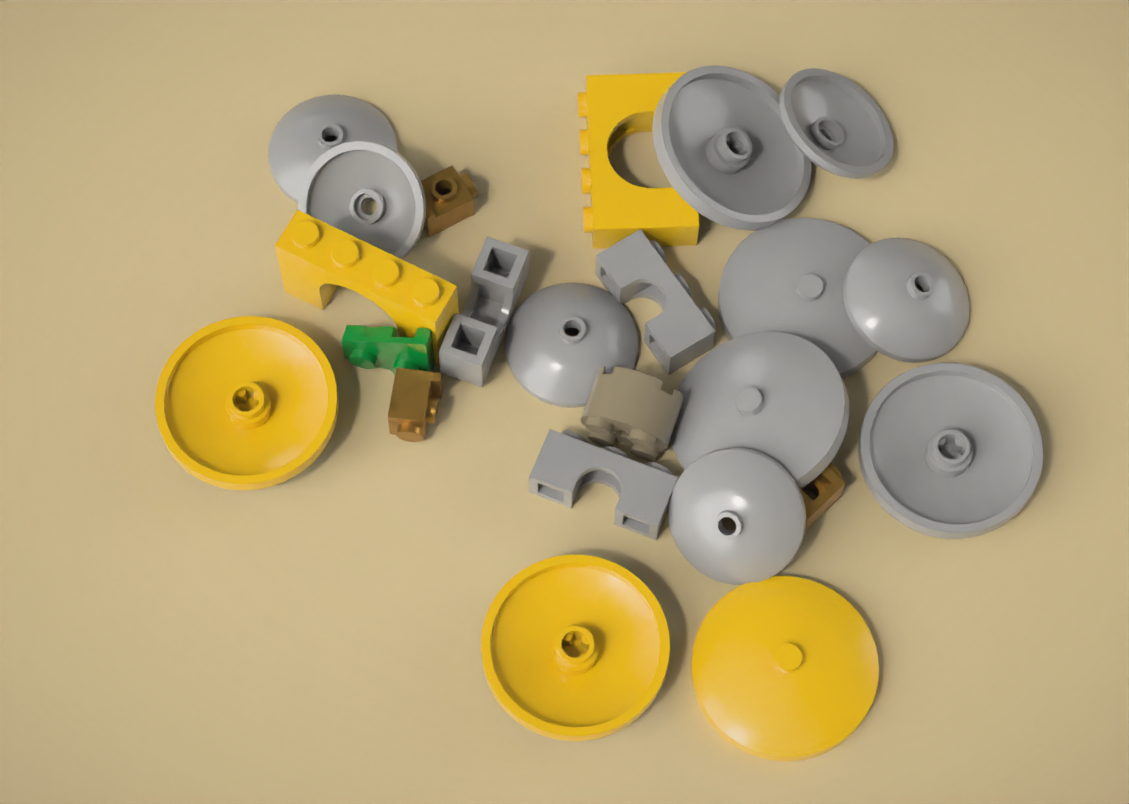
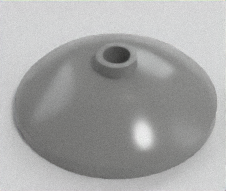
M818 68L801 70L785 83L779 99L782 121L793 143L810 161L832 174L854 179L872 177L888 164L892 157L894 146L891 128L882 110L862 88L844 76Z
M324 95L311 98L288 111L278 122L272 133L268 157L273 178L282 192L298 204L302 181L310 166L324 152L337 145L352 141L376 142L398 152L394 131L386 117L378 109L361 99L346 95ZM327 136L338 137L333 142H326L324 140Z
M352 141L327 150L310 166L301 184L298 210L387 253L404 259L414 248L421 236L426 218V199L422 183L416 171L401 154L380 143ZM369 198H373L377 203V210L374 214L370 213L366 207Z
M908 238L882 239L864 248L847 269L843 284V299L848 317L858 334L881 354L903 362H928L946 354L963 336L969 319V300L965 285L953 265L932 247ZM915 284H917L923 290V292L919 291L915 287Z
M561 283L535 292L516 309L506 331L505 351L513 376L529 394L551 405L577 408L585 407L600 367L605 366L607 374H612L614 366L634 369L638 353V336L631 315L614 296L600 288L587 284ZM568 328H576L580 333L577 336L571 337L566 335L564 331Z
M723 448L701 456L689 465L678 478L669 501V524L679 551L699 572L722 583L742 585L769 579L789 564L803 541L806 527V511L799 487L792 476L778 462L765 454L751 449ZM724 517L732 518L735 521V531H729L723 526L722 520Z

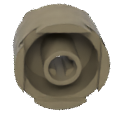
M604 366L600 367L597 371L580 420L590 430L588 439L602 446L613 447L615 441L632 446L631 453L638 457L656 460L658 453L665 451L668 447L684 396L676 388H674L672 396L661 390L664 381L646 373L614 366L612 374H607Z

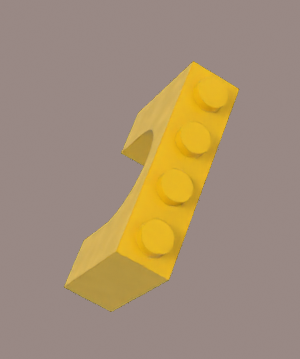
M687 72L586 75L585 92H577L578 118H586L587 129L579 130L580 156L588 155L589 168H581L582 194H590L591 206L583 207L584 233H592L593 249L609 248L640 229L649 241L655 240L660 247L697 245L699 213L673 187L644 188L633 185L615 172L608 158L612 149L624 138L636 133L653 132L654 113L660 98L677 79Z
M297 209L275 244L285 292L324 310L338 285L351 289L381 307L395 322L399 337L414 338L417 328L431 329L435 365L440 366V347L454 314H459L457 286Z

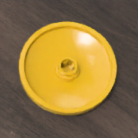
M240 316L223 319L193 333L175 349L167 360L160 374L155 393L157 424L163 441L174 459L186 471L201 481L231 490H258L272 487L304 471L326 447L332 436L338 416L339 402L335 376L327 357L320 347L309 336L294 326L261 316Z
M581 554L547 558L526 567L513 576L502 587L491 603L485 617L481 636L483 670L488 685L498 703L514 720L531 731L545 737L565 741H587L606 737L622 730L637 720L658 695L666 676L670 655V636L665 615L656 597L646 584L632 572L614 562Z
M772 576L761 582L745 583L736 587L723 596L710 609L702 621L695 638L691 656V680L693 691L702 713L725 740L746 753L760 758L775 761H799L814 758L833 750L846 741L859 728L876 694L879 680V661L876 645L866 622L845 598L832 589L812 580L792 576Z

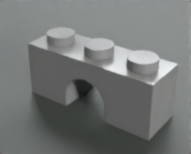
M640 229L596 255L595 274L609 294L614 296L619 303L624 305L636 298H648L655 301L662 308L663 311L658 316L645 323L644 342L668 375L712 349L716 330L712 316L704 307L698 308L690 297L691 291L687 282L679 273L675 275L666 265V256L662 248L655 240L649 241Z
M490 237L486 238L471 274V288L464 310L461 315L454 314L439 350L440 371L442 374L483 387L529 275V250Z
M550 429L529 476V493L572 508L576 496L582 488L594 483L605 484L611 487L619 497L615 508L614 525L657 540L668 513L671 493L678 477L671 475V471L660 464L648 462L645 465L629 459L625 452L615 447L606 446L602 449L587 443L584 437L575 432L564 430L560 433Z

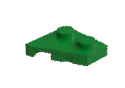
M346 325L341 340L344 358L349 359L353 365L360 368L373 369L376 366L392 370L394 374L396 367L432 372L435 365L432 331L427 328H417L415 337L407 338L396 337L398 330L395 327Z

